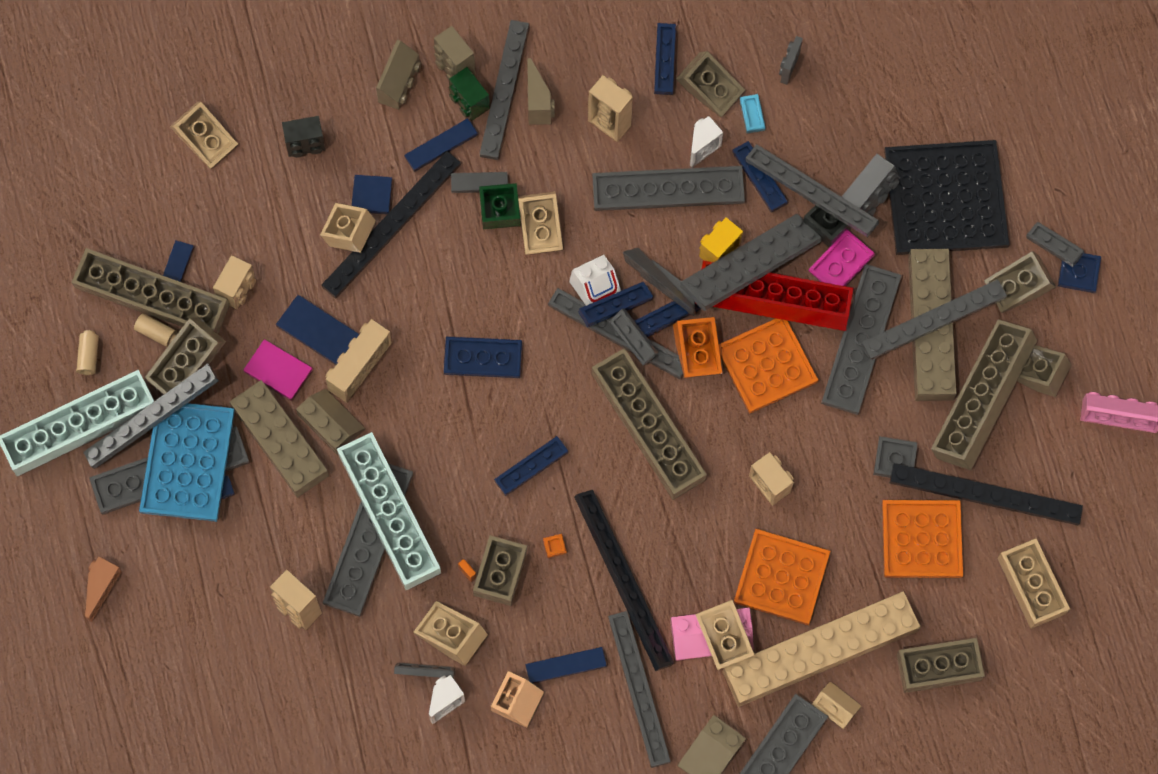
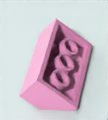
M1090 392L1089 394L1086 393L1083 398L1080 421L1157 433L1158 405L1155 402L1142 403L1138 402L1137 399L1129 398L1124 400L1114 395L1106 397L1100 396L1096 392Z
M736 609L754 651L750 609ZM695 614L671 617L670 624L676 661L712 656Z

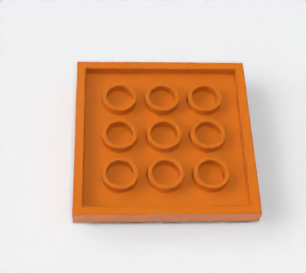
M773 319L718 344L720 358L749 414L812 386L819 381L787 320Z
M960 500L882 501L884 578L963 577Z
M755 528L734 603L809 626L830 551Z

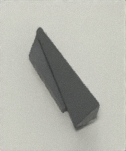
M639 248L623 252L626 263L637 270L642 278L694 316L696 314L694 300L680 287L681 281L655 261L650 260Z

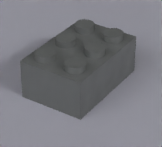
M876 154L843 194L842 198L873 216L876 207L886 200L889 191L895 189L899 184L900 177L895 166L879 154Z

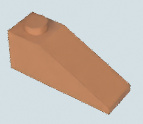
M101 557L93 560L89 566L85 617L90 622L93 621L122 572L118 566Z

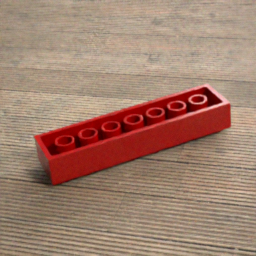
M703 260L702 269L714 262ZM768 273L713 307L846 331L853 288Z

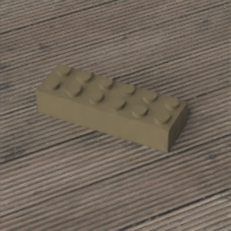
M262 380L230 401L236 415L297 498L329 477L323 463Z

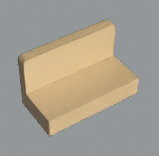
M832 682L826 685L812 703L814 707L826 714L843 729L861 707L859 703Z

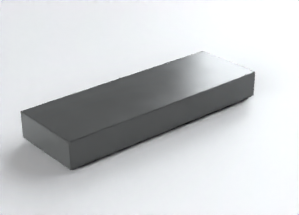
M507 172L451 173L452 193L480 192L479 186L508 184Z
M1039 222L1026 235L1028 240L1072 267L1084 254L1083 249Z
M621 309L609 321L642 365L649 363L658 354V351L625 309Z
M397 662L394 667V674L439 678L451 675L454 678L455 668Z

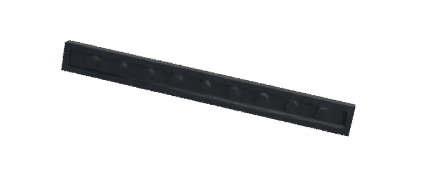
M446 151L370 232L361 253L352 251L322 283V288L336 299L447 181L451 173H454L461 166V162Z
M895 463L892 466L889 482L894 485L1077 526L1080 524L1083 505Z
M590 490L577 494L574 497L655 671L671 667L675 663L594 491Z

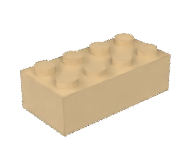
M602 75L589 91L588 121L618 142L631 126L632 94L627 89H621L617 86V83L612 78H606Z
M372 319L369 323H364L357 339L354 337L351 340L347 352H343L339 356L338 364L335 368H330L325 377L328 391L347 403L391 345L390 331Z
M1037 539L1004 551L999 555L997 559L1031 629L1068 613L1070 610L1068 603Z
M287 569L270 586L271 596L276 602L277 609L284 616L288 614L292 619L291 622L297 628L303 627L307 630L322 614L316 595Z

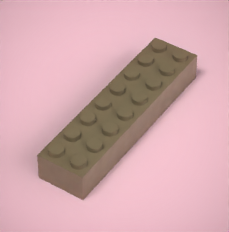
M87 248L71 282L76 289L181 327L185 325L189 318L198 317L217 334L230 306L226 298Z
M911 249L908 256L911 319L950 302L951 284L949 249ZM953 323L912 341L915 401H953L956 396Z
M997 320L931 448L938 460L968 470L972 469L1037 342L1032 329Z
M625 348L593 366L592 376L672 500L706 481L707 474Z

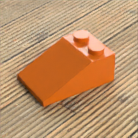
M715 317L677 321L673 325L684 378L722 374Z

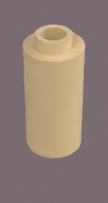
M144 313L138 317L134 325L135 331L166 347L169 346L177 334L175 329Z
M86 330L79 335L76 372L79 374L93 375L96 373L99 336L94 331Z

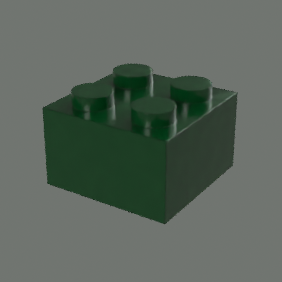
M468 67L449 78V97L454 103L459 104L461 107L460 111L465 117H469L473 121L490 109L489 94Z
M517 183L479 186L483 229L520 226Z

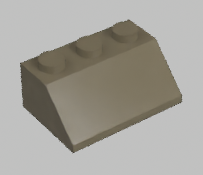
M400 40L396 41L376 87L378 103L398 110L401 104H405L407 100L406 92L408 88H412L414 83L413 76L415 72H419L421 67L419 54Z
M326 389L309 396L296 408L297 415L336 455H338L337 448L352 442L365 430Z

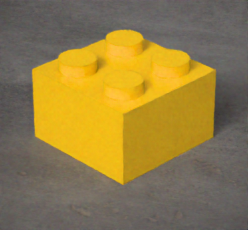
M726 217L722 222L719 220L714 225L711 234H706L701 239L699 257L704 261L715 262L741 245L743 231Z

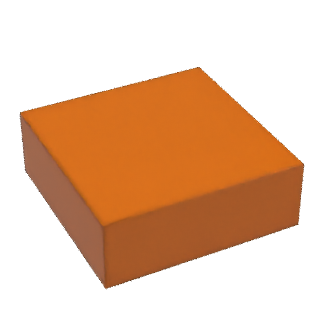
M562 534L543 538L547 558L567 554Z
M461 560L458 563V568L472 582L476 579V572L466 560Z

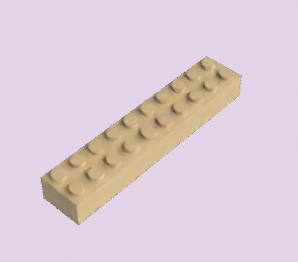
M903 591L755 653L754 656L724 667L722 672L738 707L914 634L918 632L920 625Z

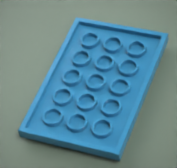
M187 403L153 427L139 509L140 513L218 521L235 414L234 408Z

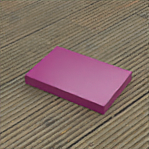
M846 230L808 271L820 282L846 286L874 257L875 253L850 231Z
M264 339L243 371L258 381L262 380L266 386L292 401L313 369Z

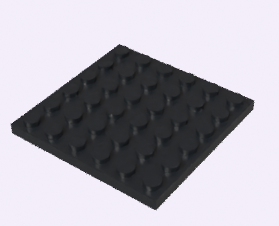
M996 140L884 148L885 159L895 166L900 177L897 187L889 191L896 255L909 254L911 249L964 251L1009 247Z

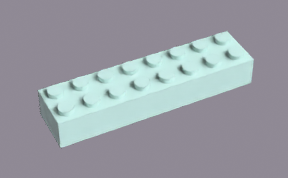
M139 370L0 435V445L16 476H19L115 430L153 403L154 400Z
M371 432L337 448L338 455L405 590L441 574L440 566L373 433Z

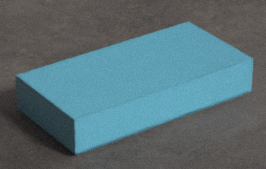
M758 94L740 97L746 132L765 131Z

